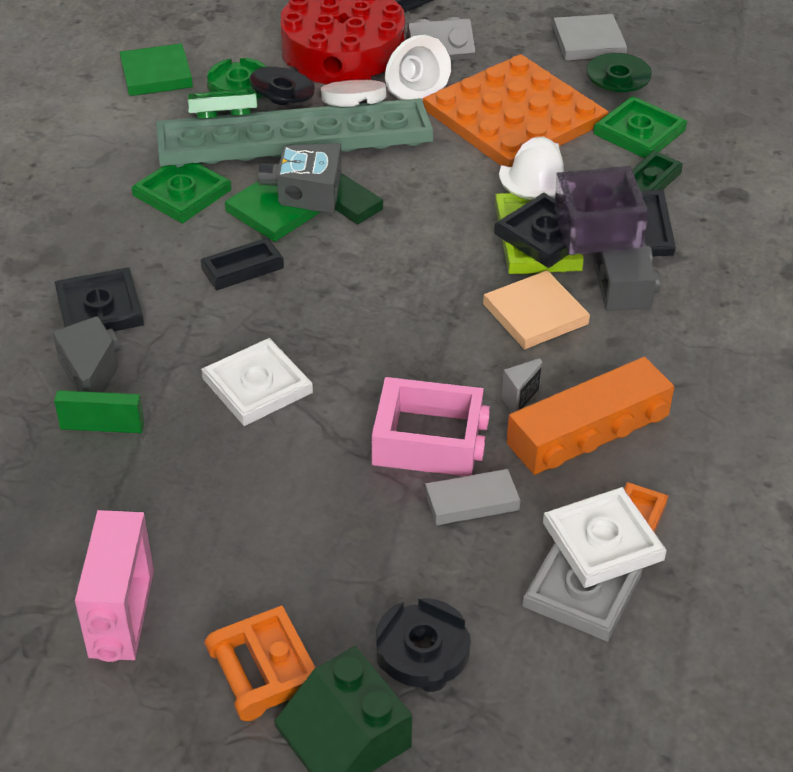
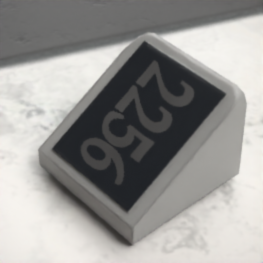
M540 358L504 369L501 399L511 413L525 408L540 391L543 363Z

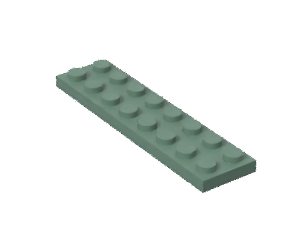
M422 98L384 101L375 104L361 103L352 107L326 106L256 112L246 115H221L211 118L156 121L160 166L176 165V167H182L184 164L200 162L216 164L223 160L234 159L250 161L256 157L267 156L281 158L283 148L291 145L341 144L342 152H351L357 148L373 147L384 149L390 145L406 144L418 146L424 142H433V128Z

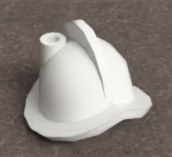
M417 35L405 40L392 53L387 63L385 73L387 90L399 100L422 98L423 101L424 97L446 87L451 73L450 56L444 45L437 38L428 35Z
M544 136L533 137L524 143L515 155L513 166L501 165L499 179L507 191L515 196L533 200L542 193H546L556 199L567 194L575 187V181L565 179L564 163L559 150V143H554Z

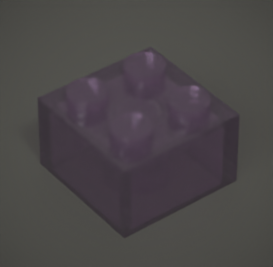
M631 166L556 173L555 211L569 255L644 247L648 210Z

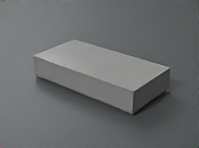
M508 469L425 483V495L436 526L520 510L521 500Z

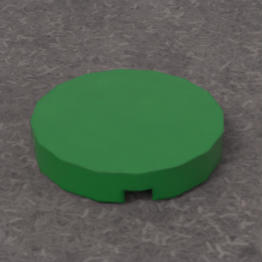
M240 58V62L232 63V59L223 60L215 64L208 71L207 88L209 92L251 89L250 76L252 72L267 66L258 60L250 58ZM256 92V99L263 97Z

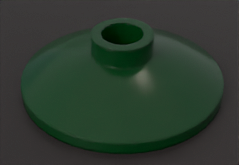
M625 53L599 55L592 59L587 66V76L590 81L600 88L613 92L639 90L650 82L652 75L650 66L644 60Z

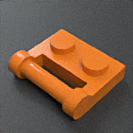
M283 605L218 629L209 634L204 643L210 656L218 660L236 698L234 707L242 721L255 720L266 709L291 700L307 677L316 668ZM246 644L266 685L256 689L252 688L236 656L235 647Z

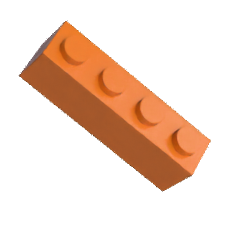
M644 356L509 414L506 443L533 475L549 468H557L567 460L583 453H590L616 438L626 437L636 429L664 419L670 413L675 386Z

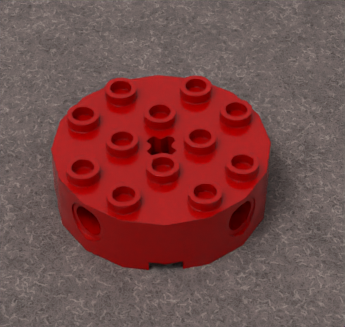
M289 0L288 4L281 11L282 59L287 66L295 67L299 73L313 82L330 84L349 80H371V76L381 74L382 72L386 73V66L392 53L404 42V10L395 0Z

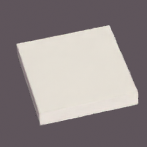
M270 338L202 368L203 380L243 426L313 393L312 382Z
M623 487L544 513L543 524L584 588L665 560L667 550Z

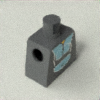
M341 144L286 146L283 148L280 164L260 163L258 171L259 185L278 186V202L281 205L335 213L342 172Z

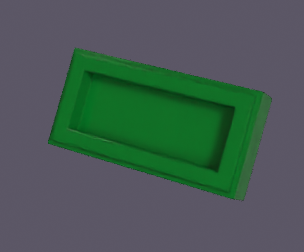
M57 390L54 403L60 430L142 433L144 417L140 394Z

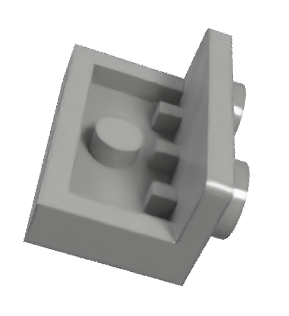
M450 17L444 21L430 22L429 20L421 19L414 23H408L406 40L417 35H428L440 40L446 48L450 60L474 58L475 46L470 19Z

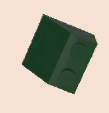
M356 646L315 668L274 720L275 727L308 772H373L412 747L411 712Z

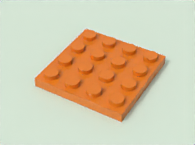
M522 54L513 56L504 62L489 67L482 72L423 98V104L427 113L496 163L507 167L513 166L515 155L521 146L531 138L544 136L554 143H559V146L593 130L594 125L609 113V111L596 104L593 100H590Z

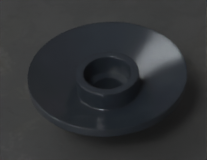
M263 67L253 71L250 76L251 87L257 93L269 98L271 102L278 105L304 102L314 95L315 86L313 82L294 70L281 67Z

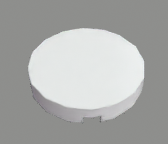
M374 80L340 81L321 87L322 101L331 106L352 107L359 105V102L367 100V104H375L387 97L385 83Z

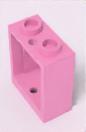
M385 377L372 432V465L457 476L472 475L474 461H483L485 436L479 435V430L487 431L490 406L483 405L484 388ZM400 412L468 420L465 439L397 432Z
M97 510L75 598L88 658H95L106 662L136 659L154 573L144 512Z

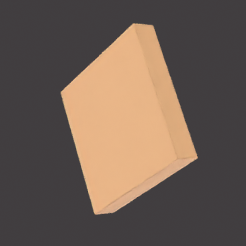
M548 270L484 294V306L524 350L589 324L590 314Z

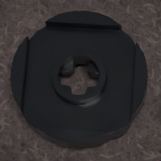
M425 598L418 599V605L404 607V602L390 608L382 616L377 626V664L389 676L405 685L421 687L427 692L439 691L445 686L446 682L454 679L462 672L469 659L471 640L470 633L465 627V620L459 611L445 602ZM425 636L431 638V647L418 648L412 641L413 639L421 641Z

